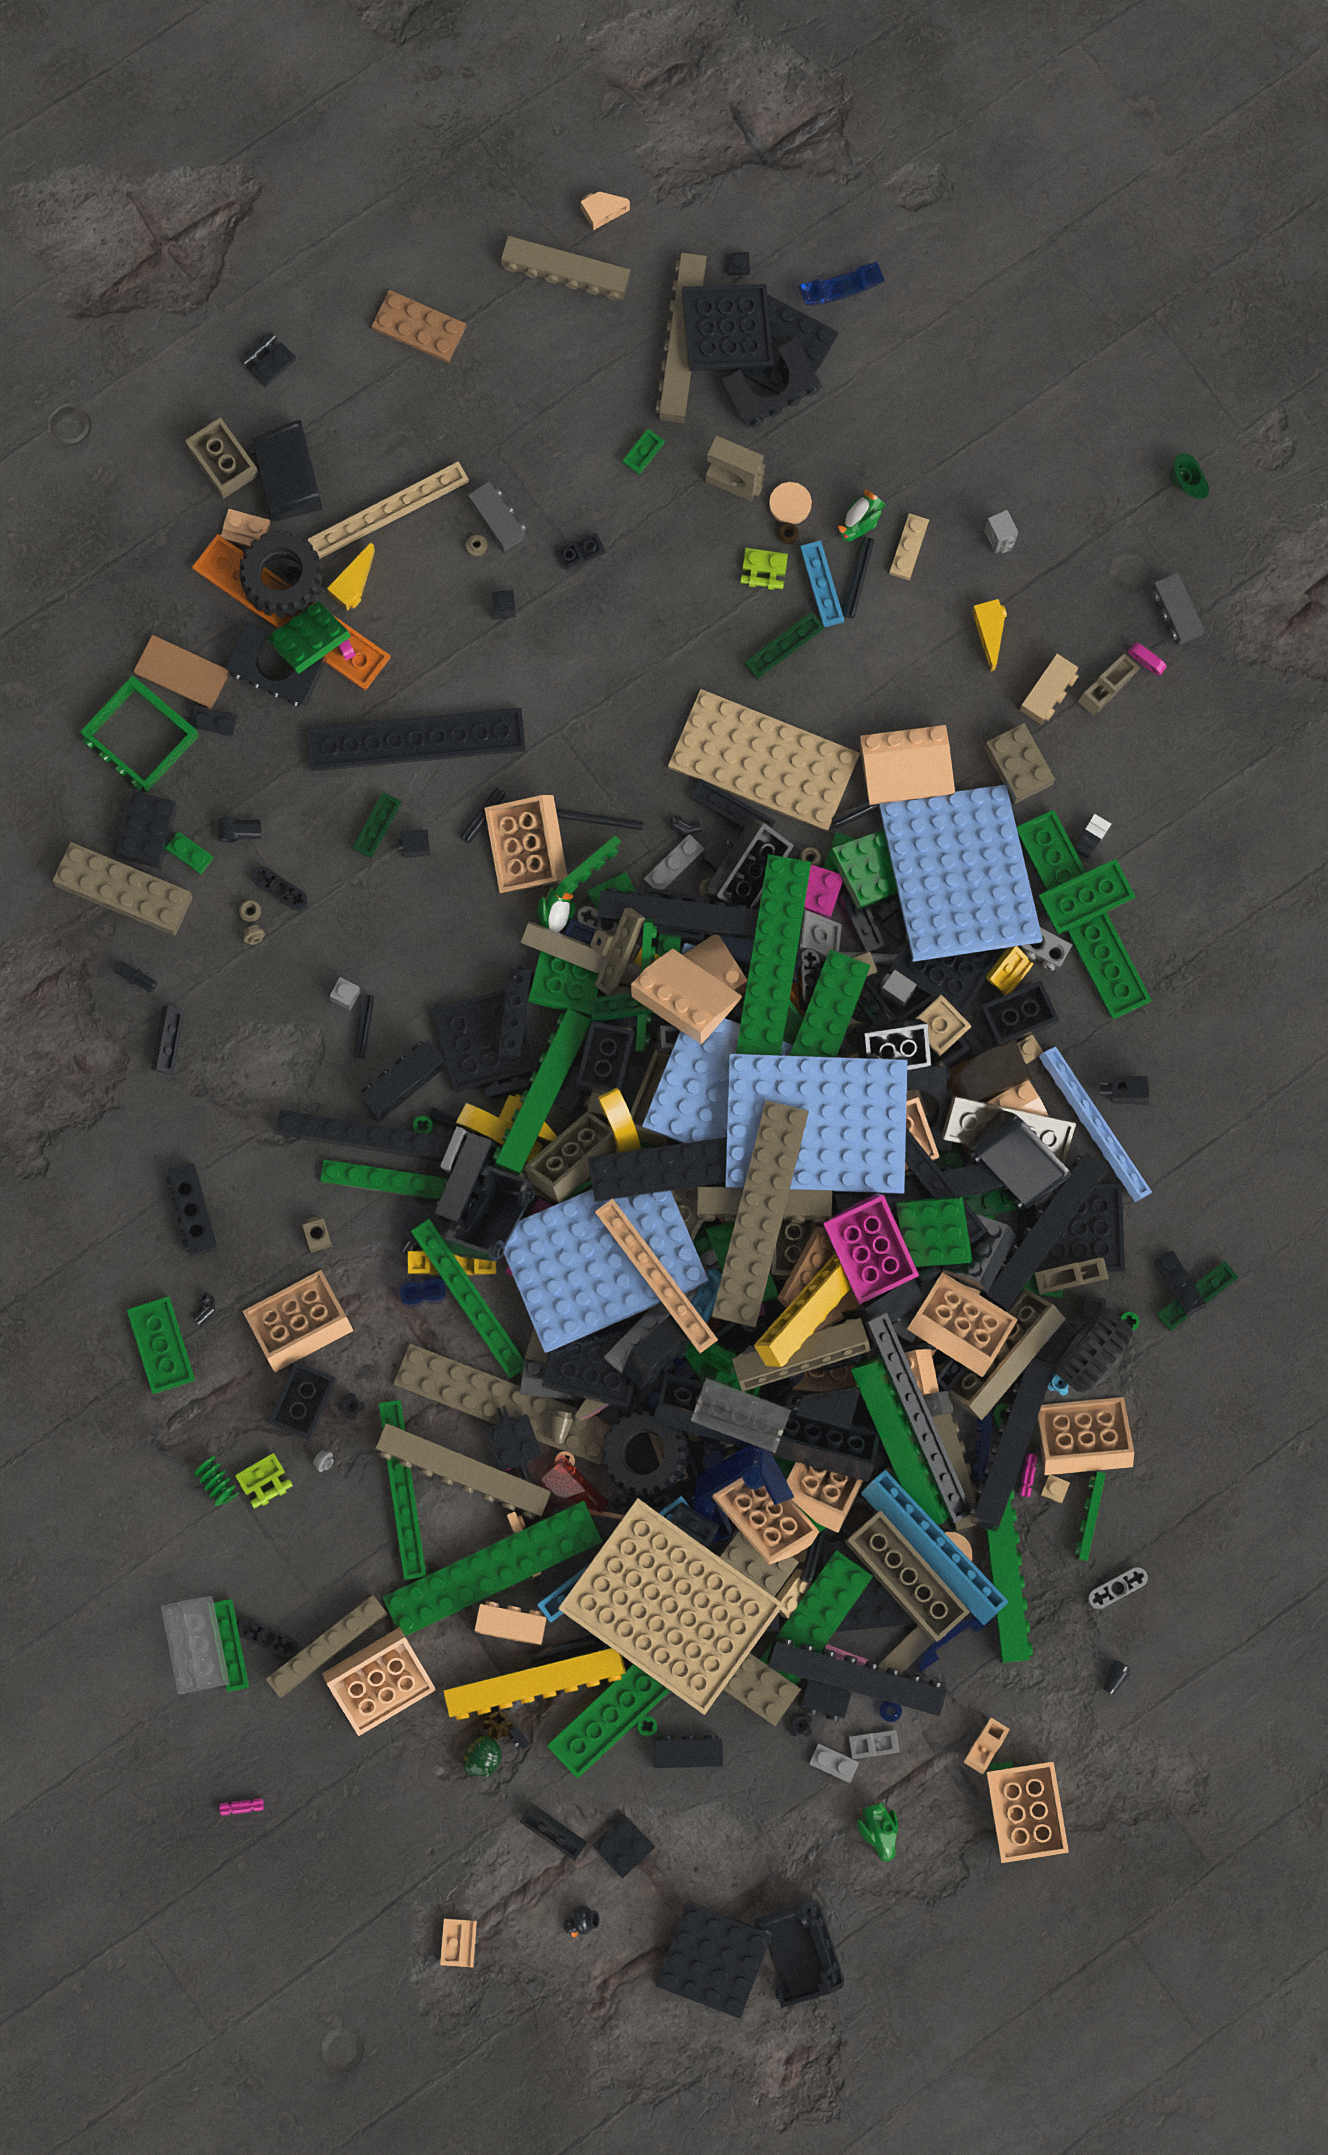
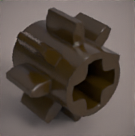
M498 1711L492 1715L487 1714L486 1721L483 1723V1729L487 1730L488 1737L490 1736L496 1740L503 1736L507 1737L512 1722L507 1721V1714Z

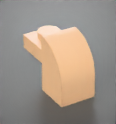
M990 1718L970 1748L964 1763L983 1774L1010 1729Z

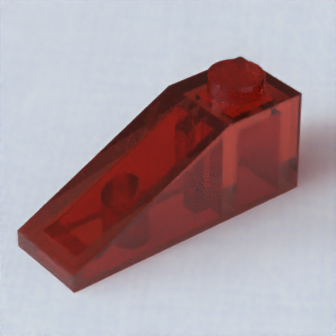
M564 1455L544 1471L541 1480L547 1490L577 1504L585 1501L588 1508L603 1513L606 1510L608 1501Z

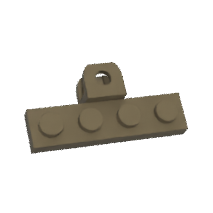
M625 908L616 931H608L606 933L602 930H596L591 941L592 949L600 956H606L595 986L608 996L615 995L645 920L642 915L632 908ZM599 938H601L602 941L601 945L598 944Z

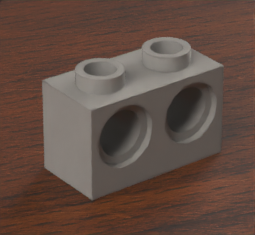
M1008 510L988 518L984 532L994 553L1010 551L1015 544L1018 530Z
M1040 927L1042 935L1041 948L1034 949L1030 944L1022 945L1020 950L1029 960L1034 961L1036 959L1041 962L1042 966L1047 970L1058 971L1072 944ZM1052 950L1057 951L1060 954V958L1052 959L1049 952Z

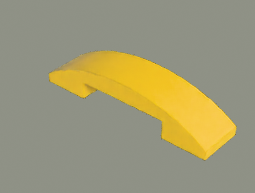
M615 1088L598 1097L602 1112L608 1120L617 1145L615 1147L616 1152L641 1150L635 1125L619 1089Z
M467 1103L456 1121L462 1127L473 1133L477 1132L501 1146L505 1143L502 1138L506 1129H512L513 1126ZM535 1141L526 1162L529 1163L539 1154L543 1147L541 1143Z
M408 1251V1274L439 1275L424 1251ZM454 1255L467 1276L496 1274V1261L462 1258Z

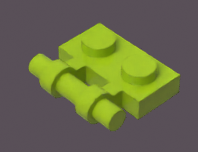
M746 548L743 571L751 572V575H742L741 583L749 584V587H755V585L768 587L769 590H774V588L783 589L784 581L776 580V576L785 577L788 554ZM757 573L769 574L770 578L757 577Z
M274 1453L235 1475L246 1495L255 1491L258 1496L250 1501L254 1509L260 1505L268 1504V1500L279 1494H285L286 1490L293 1486L289 1478L280 1482L278 1477L284 1474L285 1471ZM272 1481L275 1487L263 1493L260 1487Z

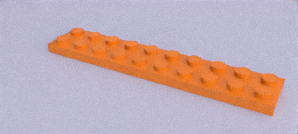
M217 534L193 565L192 569L276 629H279L301 613L300 610L295 611V616L290 617L289 613H286L284 618H277L275 613H272V616H268L264 613V610L258 611L254 608L253 603L247 600L245 592H243L239 576L240 560L244 559V552ZM266 567L263 568L261 580L268 588L280 591L293 587ZM335 617L351 635L348 640L356 656L345 660L337 646L324 656L328 658L326 664L366 691L391 656Z

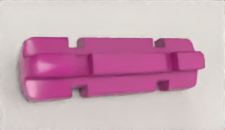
M1027 1453L1024 1462L1026 1464L1023 1466L1020 1481L1022 1485L1019 1486L1018 1495L1022 1497H1029L1031 1495L1032 1488L1030 1486L1033 1485L1036 1469L1034 1465L1037 1464L1038 1456L1035 1454Z
M262 1798L253 1799V1801L242 1800L234 1801L231 1804L229 1802L219 1804L221 1815H230L232 1812L233 1814L251 1812V1810L261 1811L264 1809Z

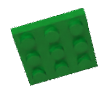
M318 600L266 638L299 674L346 641L351 635Z
M883 830L834 847L829 851L857 909L898 894Z
M540 951L528 1002L566 1012L570 1009L583 1016L592 1018L590 999L597 998L599 988L595 986L599 974Z
M962 1196L906 1200L896 1203L901 1236L915 1267L963 1264L972 1261Z

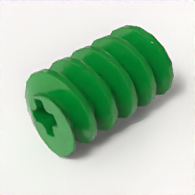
M212 1456L197 1467L194 1476H202L199 1484H206L204 1491H211L209 1498H217L214 1505L221 1506L233 1500L240 1492H232L236 1487L235 1484L227 1485L231 1478H222L226 1471H217L221 1464H213L212 1462L216 1456Z

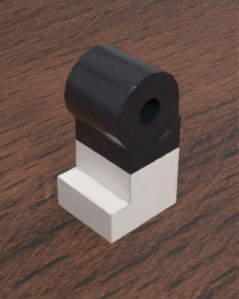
M1094 814L1074 848L1075 851L1089 859L1108 831L1111 823Z

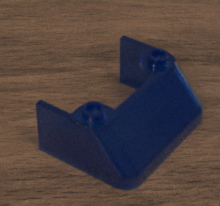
M761 1441L751 1443L697 1476L695 1480L693 1509L720 1526L712 1543L730 1536V1533L710 1496L738 1479L742 1478L746 1486L753 1490L765 1486L774 1505L794 1498L790 1487L765 1443Z

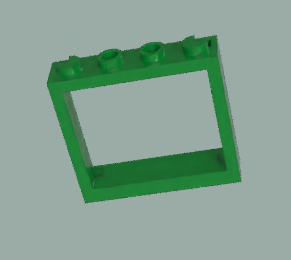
M133 675L80 732L84 738L82 742L90 749L96 748L102 760L106 763L111 761L115 765L114 769L121 776L127 775L131 779L130 783L137 790L143 789L145 792H148L199 736L194 727ZM133 692L138 694L186 736L145 781L93 737Z

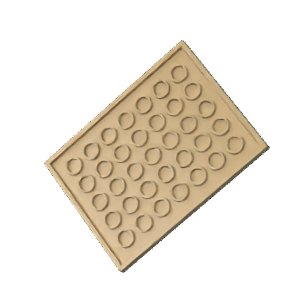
M637 1498L558 1609L705 1715L784 1604Z

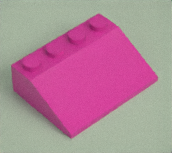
M876 1193L857 1202L823 1223L858 1304H862L919 1276L884 1195Z

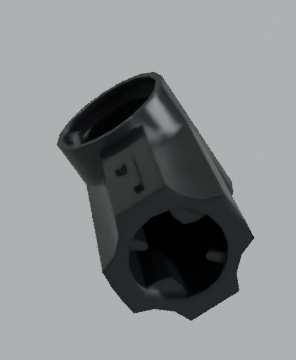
M234 817L219 818L220 842L231 843L241 839H261V820H238Z

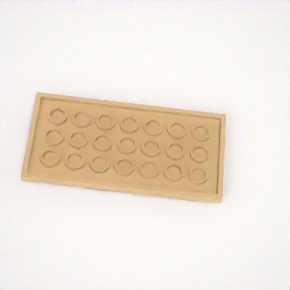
M700 689L668 768L698 781L703 779L723 791L828 832L832 823V817L835 816L860 753Z

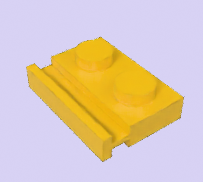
M1017 946L1008 947L986 975V979L1005 996L1013 992L1034 964L1028 960V957Z

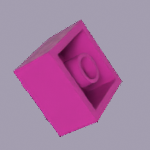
M811 865L804 909L831 919L843 882L841 875Z

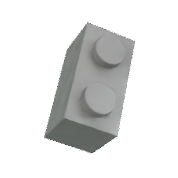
M894 970L892 975L887 973L879 987L881 989L880 996L902 1010L914 993L917 984Z

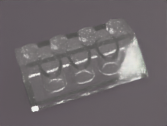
M706 1378L691 1421L775 1453L792 1409Z
M212 1596L161 1606L178 1695L191 1694L229 1685Z

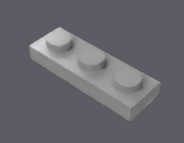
M689 834L644 878V882L650 888L665 890L705 849Z

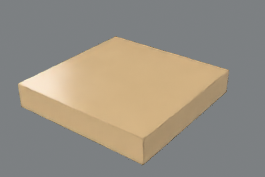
M942 995L915 1018L928 1023L929 1046L939 1057L971 1028V1025Z

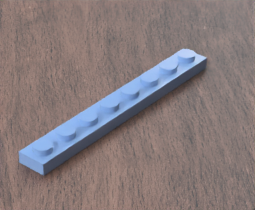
M1054 1047L1042 1053L1039 1058L1043 1066L1049 1071L1055 1084L1061 1089L1067 1102L1075 1110L1080 1122L1084 1124L1092 1140L1096 1142L1104 1158L1110 1163L1116 1176L1127 1189L1128 1194L1137 1202L1152 1193L1058 1049Z

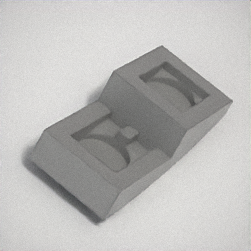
M896 1730L849 1737L852 1759L900 1753Z

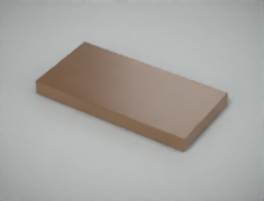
M152 635L133 673L203 707L213 708L230 671Z

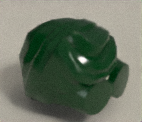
M481 1735L467 1744L462 1764L466 1773L472 1776L490 1777L497 1770L502 1760V1752L496 1740Z

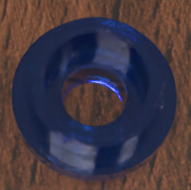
M884 1701L880 1706L879 1713L884 1721L895 1722L901 1717L902 1708L898 1704ZM890 1706L895 1709L893 1715L887 1714V1708Z

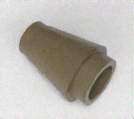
M554 1411V1415H552L551 1441L565 1442L573 1421L571 1412Z

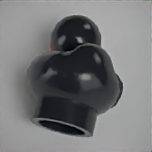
M580 1905L573 1909L574 1918L568 1919L564 1923L565 1932L572 1935V1937H576L578 1933L586 1935L592 1929L598 1928L600 1918L596 1910Z

